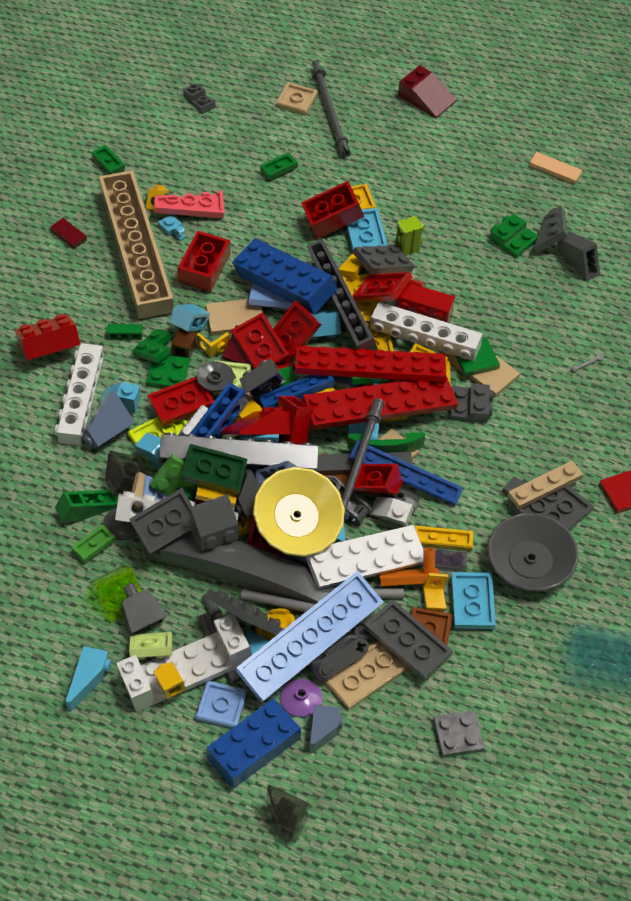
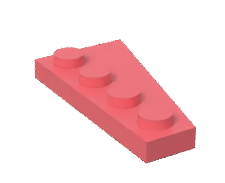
M217 191L216 194L202 192L201 195L195 196L192 193H187L183 197H178L176 194L155 196L154 213L224 218L223 191Z

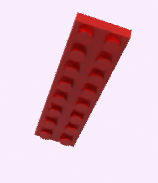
M304 345L297 346L295 374L446 382L445 354L347 349L344 347L329 348L325 346L311 347Z
M447 375L446 382L406 380L306 394L303 396V402L314 408L313 414H311L313 430L368 422L366 415L370 412L373 399L376 398L385 402L380 415L381 420L457 409L458 402Z

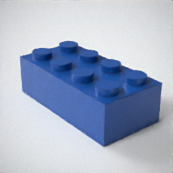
M273 698L207 746L206 756L209 762L234 789L299 741L301 728Z

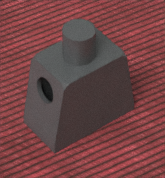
M134 583L123 588L127 599L120 603V608L129 636L167 617L148 589L139 593Z

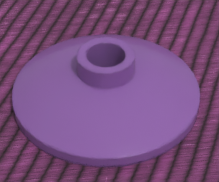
M295 679L283 687L280 701L284 710L296 717H307L314 713V705L322 704V693L319 687L312 681ZM298 693H304L305 696L300 697Z

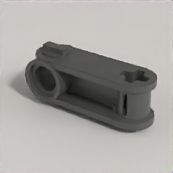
M326 476L339 491L342 499L346 485L335 476ZM354 492L351 494L346 509L350 515L347 520L356 526H360L362 520L372 513L371 506Z
M354 634L347 635L310 662L309 668L318 681L327 680L363 657L368 652L369 644L367 640L358 638Z

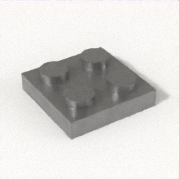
M475 710L433 717L442 758L484 752L485 747Z

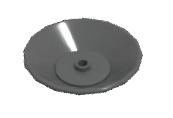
M520 513L504 519L493 529L487 543L488 559L496 574L509 585L525 591H547L561 586L573 575L579 561L577 543L570 531L556 519L539 513Z

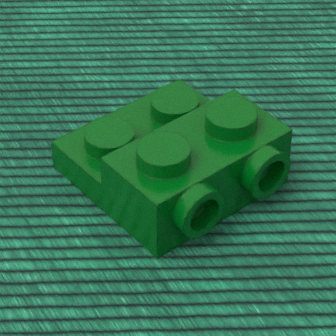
M513 213L511 216L506 215L500 225L495 224L491 228L490 241L517 259L536 243L538 235L526 227V221Z

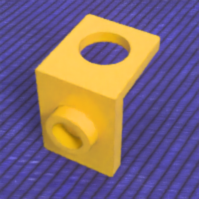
M157 184L154 187L148 188L146 209L154 210L151 199L155 196H163L170 193V189Z
M226 332L210 343L198 333L197 346L212 358L225 350L230 334Z
M428 574L422 588L426 610H446L443 588L447 582L448 574ZM433 579H441V580H442L441 582H439V583H437V584L431 583V581H432Z

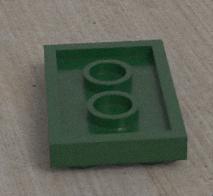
M190 444L181 480L239 495L248 459Z

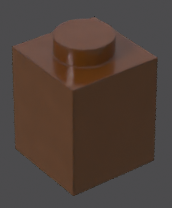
M179 328L172 342V355L191 358L197 345V333Z

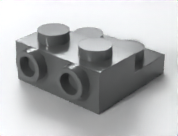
M471 383V388L452 386L458 407L457 409L450 410V420L487 423L488 417L492 416L493 405H489V401H493V390H490V385Z

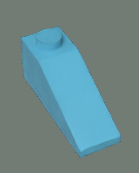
M83 646L66 698L67 711L71 712L104 679L105 672L110 671L111 660H109L108 651Z

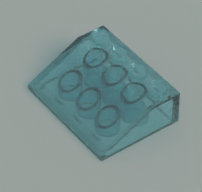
M572 623L565 684L631 696V632Z

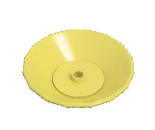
M291 467L279 470L263 481L255 495L253 515L258 531L270 546L288 555L305 557L322 552L336 541L343 528L345 508L339 491L327 477L313 469ZM293 513H298L300 518L294 517Z

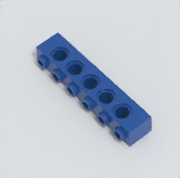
M229 382L190 434L202 438L205 436H215L216 439H220L223 436L221 435V430L230 426L248 403L245 391Z

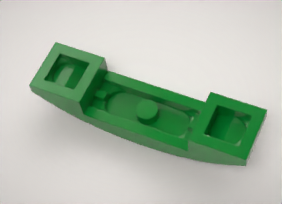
M425 432L406 433L405 439L370 440L368 445L385 453L414 452L424 446ZM348 434L347 448L353 450L356 441L361 442L364 434Z

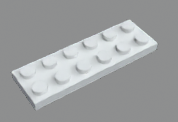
M414 525L333 543L322 552L305 557L317 588L322 589L342 584L357 571L363 578H368L423 564V548Z

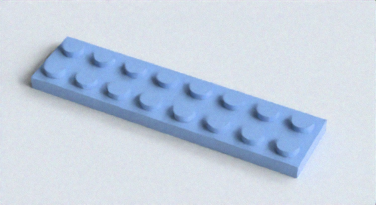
M357 571L240 664L235 671L262 703L384 602Z

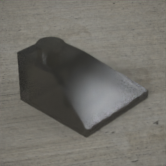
M114 451L108 453L105 482L113 495L119 496V494H123V491L132 492L135 475L138 472L150 476L139 457Z
M268 785L266 806L275 832L282 840L296 843L308 821L309 803Z

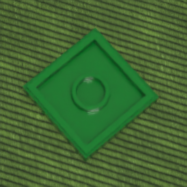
M487 337L482 338L481 347L474 361L455 355L465 377L500 368V363Z

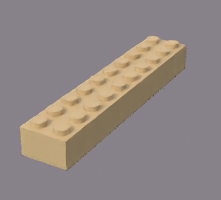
M133 170L99 176L100 192L138 319L171 313L174 309L173 296Z

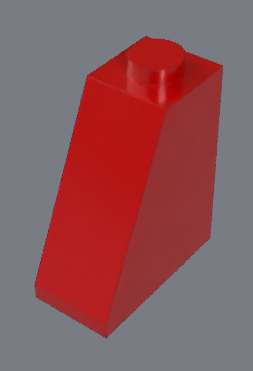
M279 396L278 407H283V411H290V434H279V443L286 441L293 442L295 445L307 443L311 414H313L314 408L296 396Z

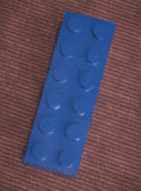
M256 238L232 261L238 276L291 303L295 300L300 302L312 314H315L337 291L332 275Z

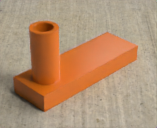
M430 547L423 549V569L397 570L378 575L380 585L424 584L429 573L440 574L438 568H435V549ZM433 579L431 583H439L441 579Z

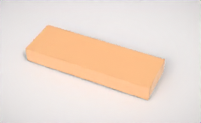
M536 152L529 164L534 169L574 185L582 174L581 169Z

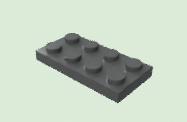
M393 599L364 624L366 631L424 681L453 654V650Z

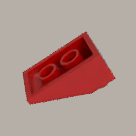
M263 407L262 411H254L221 430V435L290 434V411H283V407Z

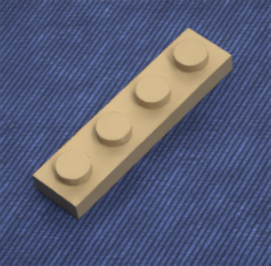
M570 461L509 491L508 497L520 510L582 479L583 473L573 461Z

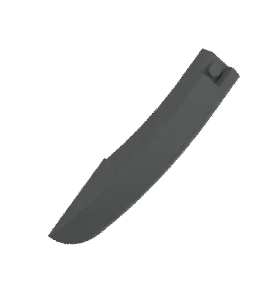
M192 531L186 532L149 554L146 547L143 550L146 559L202 572L251 591L317 604L336 588V586L318 589L309 567L241 541L234 540L202 552L192 537Z

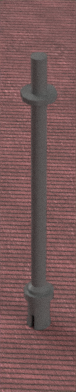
M314 60L312 62L314 68L312 78L318 80L337 137L335 144L339 148L341 157L345 158L344 152H346L347 157L351 154L348 146L349 141L342 134L324 81L326 71L320 68L317 60Z
M378 398L373 399L370 412L366 415L368 424L342 497L345 508L344 520L350 516L346 509L375 424L381 421L380 415L385 402Z

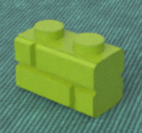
M415 216L409 217L407 220L398 221L395 245L406 256L410 255V253L419 252L420 244L423 243L421 236L422 232H424L423 223L419 222Z

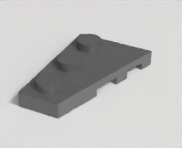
M562 206L553 208L546 214L534 246V250L537 253L567 237L565 210Z

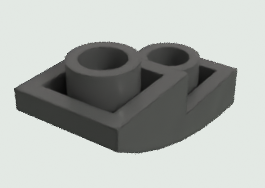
M197 83L183 89L185 96L201 113L216 107L215 101L208 97L205 89Z

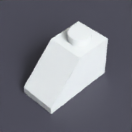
M376 497L370 515L407 527L413 512V506L395 498Z

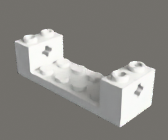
M231 613L215 620L216 633L172 651V655H168L165 658H156L140 665L137 656L134 655L117 662L121 678L136 712L166 700L153 672L163 663L171 661L174 663L184 681L186 690H189L235 670L252 656L250 646L235 615Z

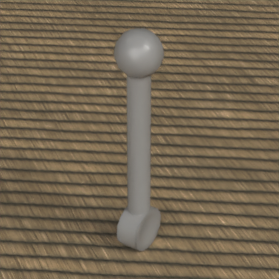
M598 354L596 358L578 366H572L571 371L576 373L578 369L596 361L601 362L603 355Z

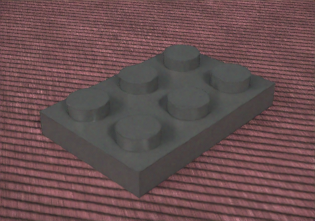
M397 245L355 247L353 250V254L370 274L413 272L415 267Z
M181 488L129 519L149 554L191 530L190 507H192V504Z

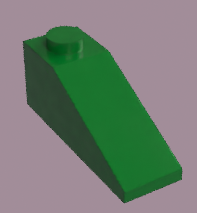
M114 490L63 492L55 509L61 522H79L116 508L118 496Z

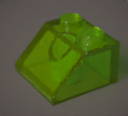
M127 565L114 569L89 582L97 602L110 622L123 617L120 603L127 599L123 590L125 586L134 583L138 592H142L133 569Z

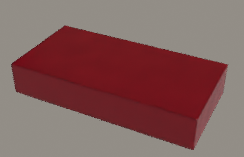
M65 218L50 226V230L73 249L87 240V236Z

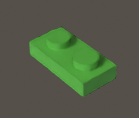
M102 524L71 548L72 552L86 563L115 542L116 539Z

